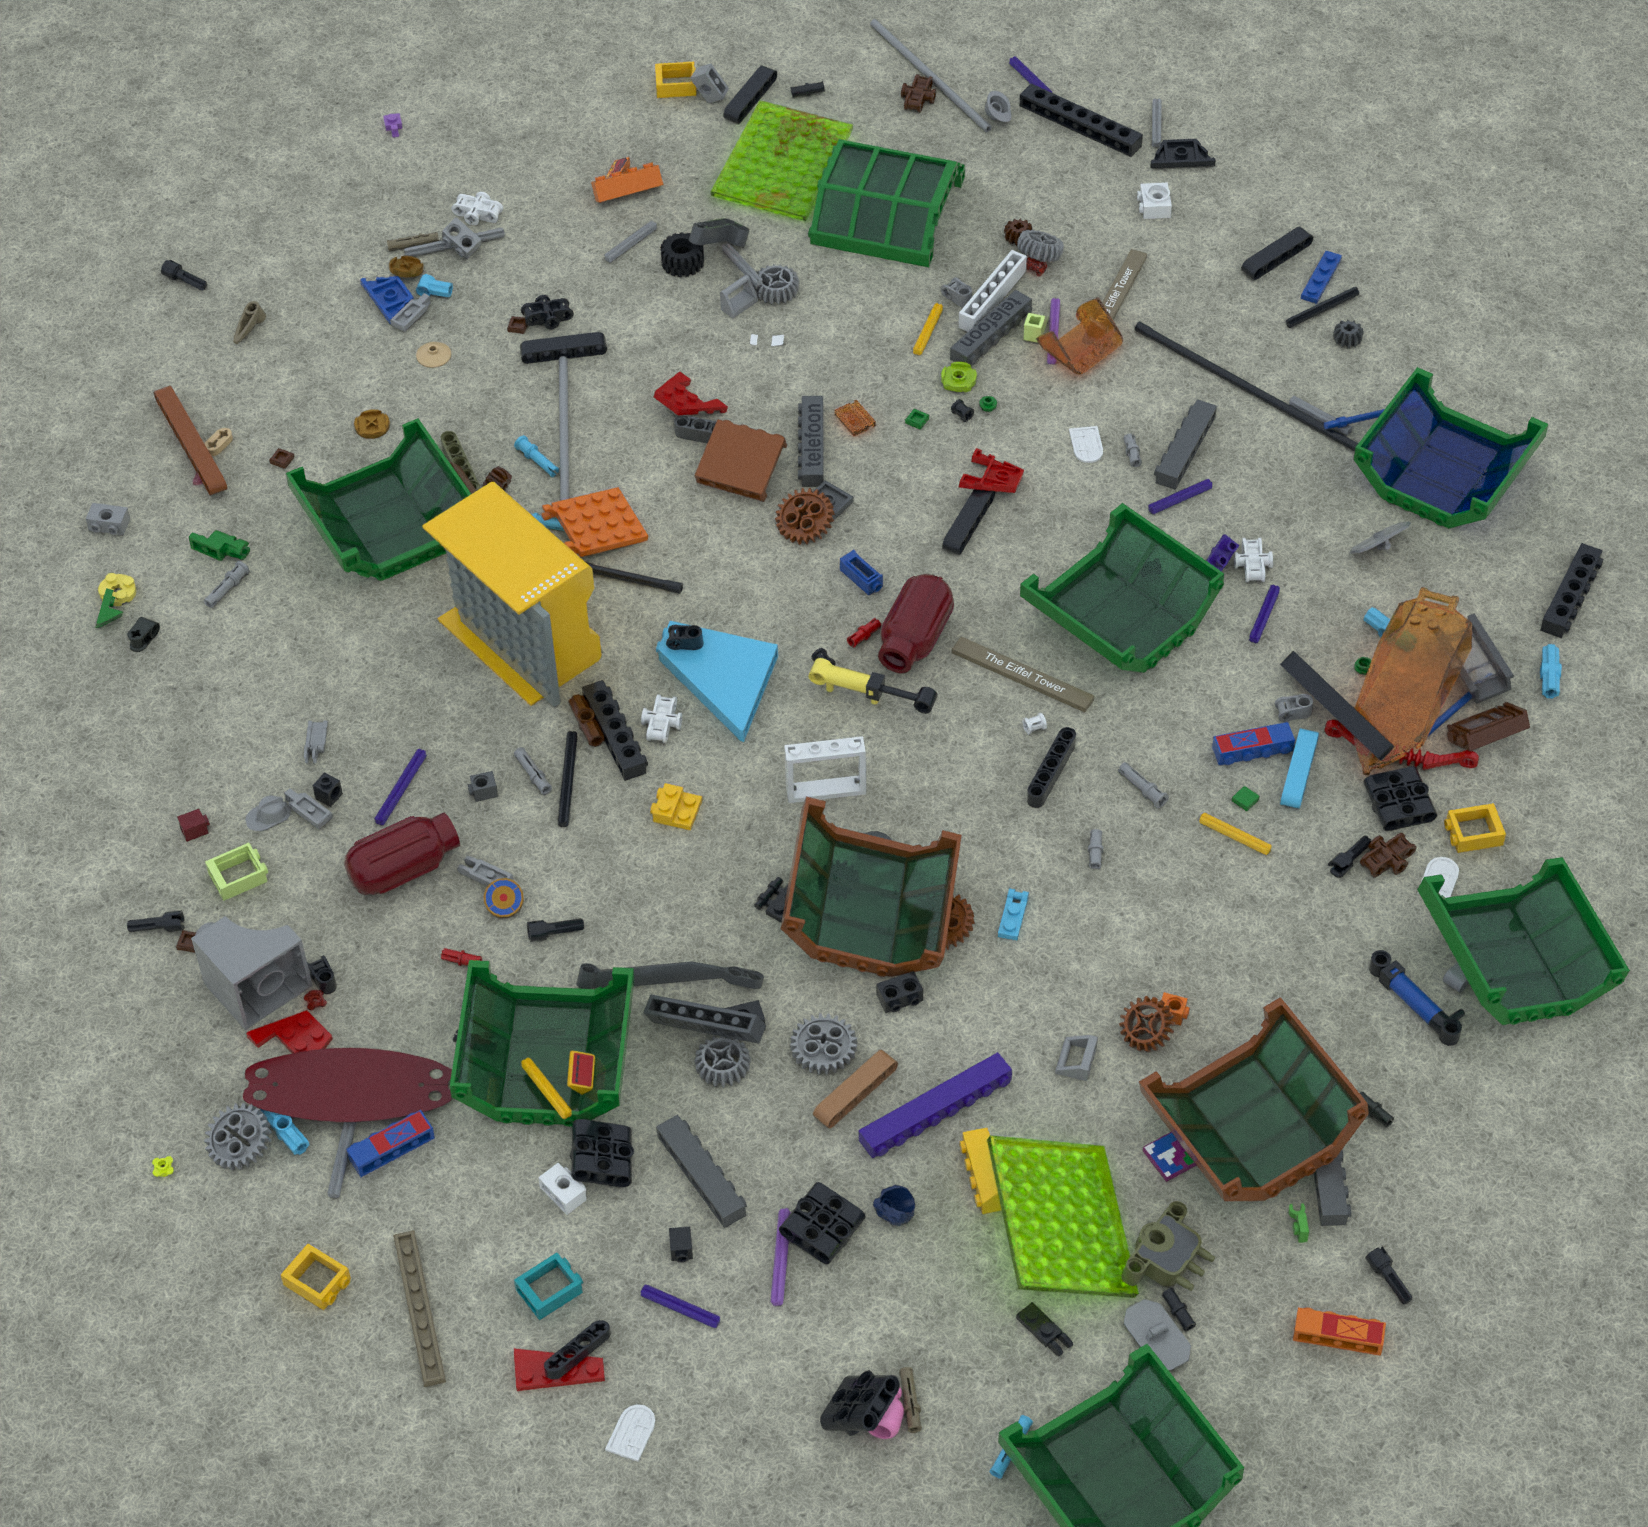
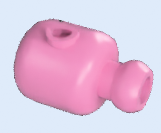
M899 1388L898 1393L878 1426L873 1431H868L871 1435L880 1439H890L898 1434L904 1415L903 1404L899 1401L902 1395L901 1388Z

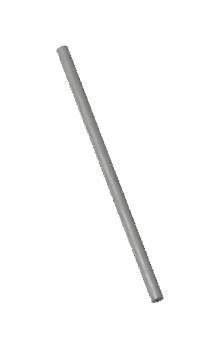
M873 19L870 25L927 78L933 77V84L985 132L992 129V126L878 20Z
M565 356L559 358L560 501L569 499L568 359Z

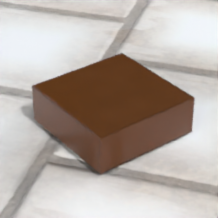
M511 316L507 331L525 334L528 326L525 318Z
M278 448L269 459V462L272 465L286 469L295 456L294 453Z
M183 930L176 945L177 950L195 953L191 938L195 936L196 932Z

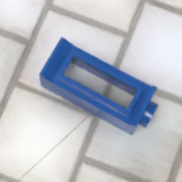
M855 550L840 558V571L867 595L881 590L883 587V574L880 575Z

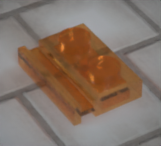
M854 400L852 404L848 403L835 409V416L853 436L869 430L871 426H876V421L857 400Z

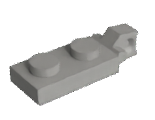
M424 293L418 300L412 299L391 319V325L405 332L426 312L431 304L430 296Z
M289 788L284 793L285 800L289 802V807L316 828L320 829L333 818L332 813L305 792L298 795Z

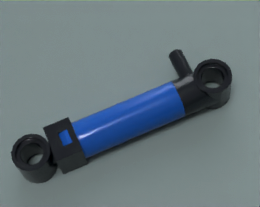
M1384 950L1375 951L1370 960V973L1378 977L1379 982L1387 990L1392 989L1439 1035V1040L1444 1045H1456L1459 1042L1462 1024L1458 1020L1465 1016V1011L1459 1009L1448 1016L1405 974L1406 969L1397 960L1391 963V955Z

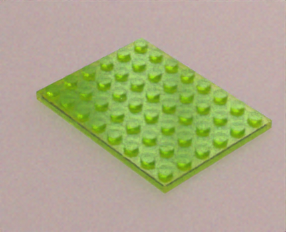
M759 100L711 189V196L806 221L816 202L818 180L822 179L823 169L827 168V161L829 156H832L833 146L837 145L839 139L848 140L853 131V124Z
M990 1135L987 1143L1018 1289L1136 1298L1139 1294L1137 1285L1131 1286L1126 1284L1121 1276L1127 1260L1130 1258L1105 1147L1101 1145Z

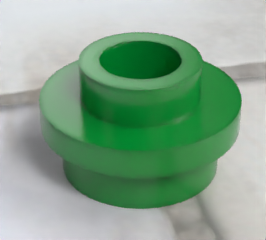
M984 396L980 399L979 406L983 411L991 412L997 407V400L992 396Z
M1360 657L1354 664V669L1359 674L1367 675L1373 671L1374 665L1368 657Z

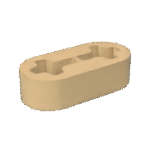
M221 428L204 443L211 456L218 455L232 442V432L228 428Z

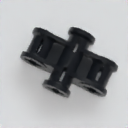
M540 295L535 299V302L526 303L521 307V313L525 316V322L529 326L544 324L547 329H555L559 326L560 322L570 320L574 316L573 310L569 307V301L565 298L550 300L547 295Z

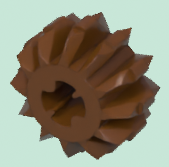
M1021 218L1008 221L1004 228L1005 240L1009 241L1010 245L1015 243L1017 246L1018 238L1022 231H1031L1032 224L1028 223L1027 220L1022 221Z
M497 466L485 477L486 479L482 487L490 482H495L505 491L511 483L512 475L504 468Z

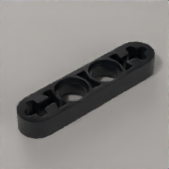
M604 1320L593 1322L544 1362L546 1377L549 1379L561 1378L607 1341L611 1335L609 1323ZM584 1341L590 1342V1344L586 1346L580 1345V1343ZM567 1354H575L572 1358L564 1357Z

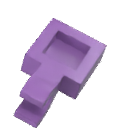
M400 113L384 115L386 131L391 130L393 138L399 137L398 129H402Z

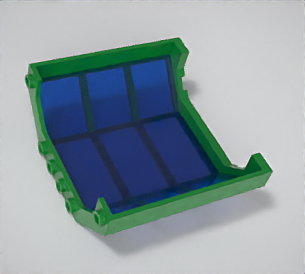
M1417 367L1355 447L1354 461L1381 499L1386 500L1388 503H1393L1406 511L1413 512L1421 518H1426L1448 529L1485 520L1546 437L1548 423L1531 417L1527 430L1523 431V433L1517 435L1516 433L1507 434L1444 406L1442 401L1438 402L1433 395L1435 391L1431 387L1433 374Z

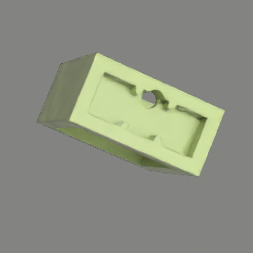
M250 843L205 861L208 874L223 901L267 882L266 874L268 869L264 862L260 863V855L256 848L252 849ZM250 860L256 872L226 884L220 872Z

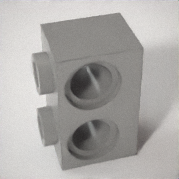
M457 217L442 230V240L444 243L454 247L456 253L461 257L464 256L468 259L481 246V238ZM451 232H457L458 235H457V236H452V235H450V233H451ZM464 243H469V244H471V246H470V247H464L463 244H464Z

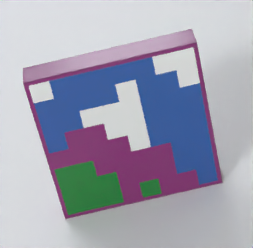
M1172 1132L1149 1143L1142 1150L1166 1182L1197 1166Z

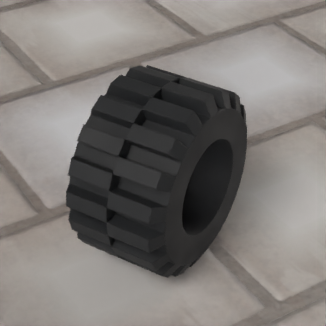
M674 233L662 241L660 247L662 267L668 274L671 272L672 276L678 275V277H682L685 275V277H689V274L695 275L696 271L699 272L704 266L703 245L689 242L690 233Z

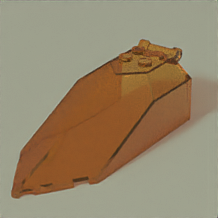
M1421 587L1417 598L1398 604L1379 640L1355 709L1395 747L1380 761L1354 736L1356 751L1364 775H1370L1373 769H1381L1406 755V751L1414 747L1418 749L1423 746L1472 649V623L1456 610L1459 602L1458 596L1452 595L1451 597ZM1426 598H1429V599H1432V600H1436V601H1440V602H1443V603H1447V604H1449V605H1448V606H1445V605H1441V604H1438V603H1434V602L1427 601V600H1425V599H1426Z

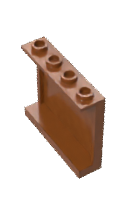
M717 419L694 475L696 481L699 484L765 502L767 497L766 488L782 449L787 448L786 440L780 434L773 435L762 429L755 430L744 424L737 425L729 420L722 421Z

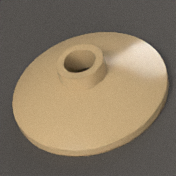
M429 342L417 350L416 358L425 367H440L450 360L451 350L444 343Z

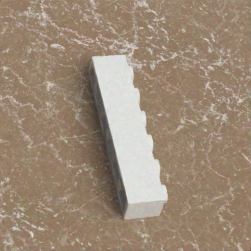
M1014 250L1009 252L959 312L960 329L967 332L971 330L1003 300L1026 272V255Z

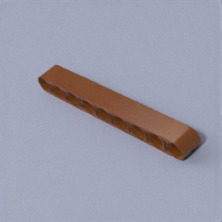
M171 385L153 391L156 402L209 495L227 490V484L222 473Z

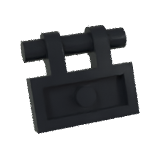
M777 877L768 884V889L757 897V902L754 906L758 910L763 906L768 907L766 915L782 923L788 884L785 888L780 887L783 879ZM796 888L805 897V892ZM775 893L778 896L773 901L770 897ZM794 896L792 898L790 913L800 903Z

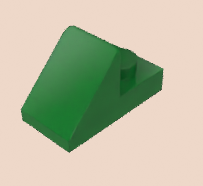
M106 588L95 628H101L123 615V611L112 609L115 597L112 596L113 590Z

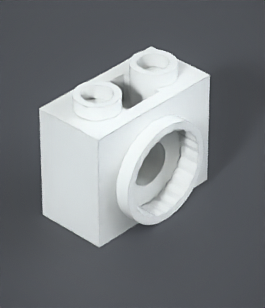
M1168 182L1140 184V191H1137V201H1141L1139 203V213H1143V219L1171 218L1172 205Z

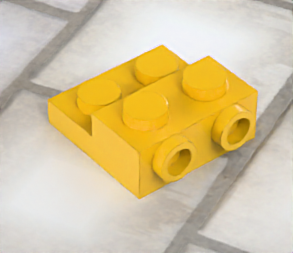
M665 783L663 788H659L657 791V803H652L650 814H653V822L691 830L703 801L702 796L686 793L683 787Z

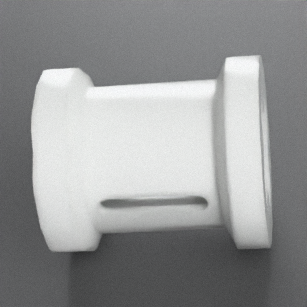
M1038 713L1037 716L1029 719H1022L1024 730L1028 735L1032 731L1047 728L1046 719L1042 713Z

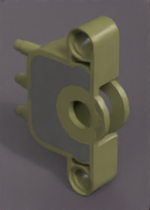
M1179 1201L1170 1203L1157 1222L1147 1223L1141 1228L1135 1243V1251L1127 1260L1122 1272L1123 1282L1134 1286L1146 1275L1162 1286L1171 1287L1177 1283L1185 1289L1193 1290L1194 1285L1182 1277L1188 1269L1202 1277L1205 1271L1193 1263L1196 1255L1210 1262L1214 1261L1215 1256L1201 1247L1200 1235L1183 1224L1187 1214L1185 1204Z

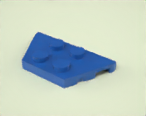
M390 276L388 278L376 277V281H366V278L360 279L361 285L389 324H391V319L409 301L414 300V297L398 276Z

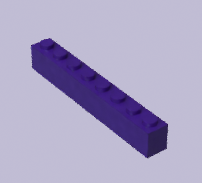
M997 1052L858 1130L859 1142L872 1159L877 1156H883L889 1149L894 1146H901L912 1136H919L926 1128L938 1125L942 1119L948 1116H954L965 1106H972L979 1098L988 1097L995 1089L1007 1086L1012 1080V1069Z

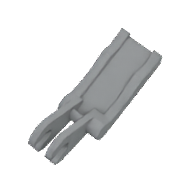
M308 721L307 737L304 746L305 763L309 762L310 753H312L313 763H317L319 753H324L328 721Z

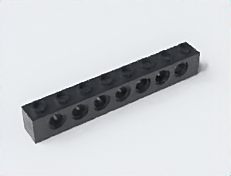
M1030 84L1020 94V107L1129 157H1132L1142 147V133L1034 84Z

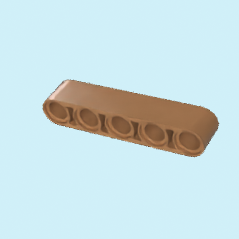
M879 1050L820 1102L814 1109L813 1116L827 1128H832L897 1069L898 1062L885 1051Z

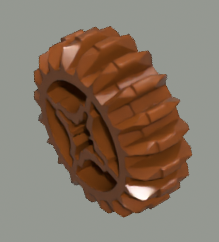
M1145 996L1142 1001L1138 997L1136 1000L1137 1004L1131 1001L1129 1003L1131 1008H1124L1127 1014L1120 1015V1018L1125 1020L1119 1023V1026L1124 1028L1120 1033L1121 1035H1126L1124 1041L1130 1042L1129 1046L1132 1048L1136 1047L1138 1051H1142L1143 1048L1146 1052H1150L1151 1048L1157 1051V1044L1164 1047L1163 1040L1170 1041V1037L1167 1034L1174 1033V1030L1170 1029V1026L1175 1025V1022L1170 1020L1174 1015L1168 1013L1170 1007L1164 1006V1001H1158L1156 997L1150 1000L1148 996ZM1156 1009L1157 1012L1145 1015L1142 1010ZM1137 1017V1024L1133 1027V1021ZM1144 1019L1149 1021L1148 1025L1150 1029L1145 1027L1146 1024ZM1161 1021V1028L1158 1032L1157 1024ZM1145 1033H1149L1152 1038L1147 1040L1137 1038Z

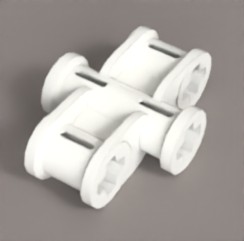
M478 192L476 197L459 194L457 202L453 204L451 210L455 215L464 216L466 223L477 225L479 220L496 223L499 213L503 211V205L498 201L490 200V196L487 193Z
M1242 538V554L1234 552V568L1244 567L1246 583L1260 580L1265 582V566L1273 567L1272 551L1262 553L1261 538L1256 540Z
M657 694L653 711L643 708L641 725L649 724L646 736L647 741L658 740L667 743L670 727H676L677 730H680L682 713L674 714L677 706V697L667 698Z

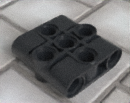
M1412 766L1373 774L1366 777L1363 781L1372 802V810L1378 815L1385 831L1429 823L1438 816L1428 794L1429 787L1423 783L1416 767Z
M575 1120L572 1123V1149L569 1155L572 1160L571 1177L580 1182L614 1187H628L631 1185L632 1157L634 1154L631 1128L625 1125L593 1120Z
M816 1182L807 1194L798 1200L795 1209L779 1227V1231L783 1237L823 1264H830L838 1252L847 1245L849 1238L866 1216L860 1208L826 1185Z
M870 1370L863 1372L861 1375L846 1376L820 1417L822 1428L826 1431H845L849 1436H853L859 1431H873L899 1391L900 1383L898 1378L894 1375H874Z

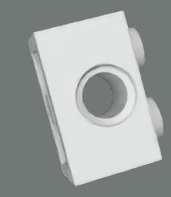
M559 1163L538 1177L540 1188L566 1215L587 1200V1190L584 1184L574 1180L571 1177V1171L567 1167L563 1168Z

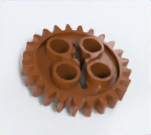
M802 488L801 493L794 490L795 495L792 496L788 493L789 499L783 498L784 504H778L780 510L776 511L778 516L775 517L776 526L780 534L784 535L786 540L790 538L792 543L797 540L800 545L804 540L807 545L810 539L815 543V537L822 539L821 533L827 534L826 528H832L829 522H834L832 517L835 515L834 507L830 503L829 498L823 492L820 494L818 489L813 492L809 488L805 492L804 488Z
M945 892L941 896L934 894L933 898L927 896V901L920 899L921 905L915 904L916 911H911L912 917L909 918V927L914 928L940 922ZM959 894L955 898L953 895L946 940L947 950H949L950 944L957 947V941L963 943V936L969 937L968 931H973L972 924H975L971 905L967 904L966 899L961 900ZM939 930L913 935V938H916L917 943L922 942L923 947L930 945V949L933 950L937 946Z

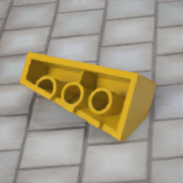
M988 1128L963 1132L962 1141H959L961 1153L966 1154V1159H964L966 1171L971 1172V1177H969L971 1189L976 1190V1195H974L976 1207L981 1208L982 1214L1007 1210L1008 1186L1007 1183H1004L1002 1169L999 1170L997 1154L992 1155L994 1154V1145Z

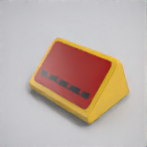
M570 1051L567 1086L581 1095L593 1089L595 1055Z

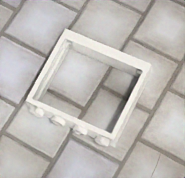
M863 736L784 745L788 803L804 802L806 796L822 800L866 794V751ZM858 756L859 776L794 783L793 764Z

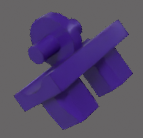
M1223 534L1216 546L1211 549V553L1206 561L1222 572L1239 545L1226 534Z

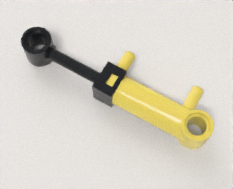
M824 658L815 660L808 675L809 679L817 685H824L826 683V690L828 692H832L834 685L865 693L866 698L871 699L872 704L879 702L882 693L915 701L913 704L914 708L923 714L931 712L938 697L937 692L930 687L920 688L917 694L885 685V675L872 672L871 675L834 666Z

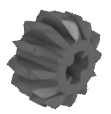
M1348 319L1346 322L1341 320L1334 328L1333 337L1336 344H1341V347L1347 346L1350 348L1351 345L1356 347L1358 344H1361L1364 331L1361 328V324H1356L1355 320L1352 322Z

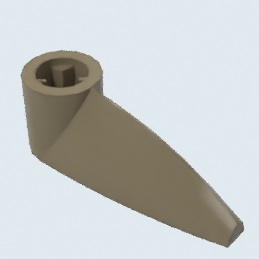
M251 301L245 306L235 331L234 343L238 344L243 341L252 331L255 324L262 323L266 319V313L258 302Z

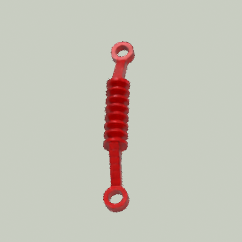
M1332 719L1326 722L1324 731L1328 736L1335 738L1343 736L1371 758L1373 753L1338 720ZM1398 744L1384 758V761H1386L1391 756L1392 763L1395 762L1396 758H1399L1400 765H1402L1404 760H1407V766H1410L1413 761L1416 768L1422 763L1423 770L1455 763L1472 769L1477 767L1479 762V755L1474 751L1464 750L1445 755L1426 751L1425 755L1422 756L1421 749L1414 754L1413 747H1411L1409 752H1406V746H1403L1400 751Z

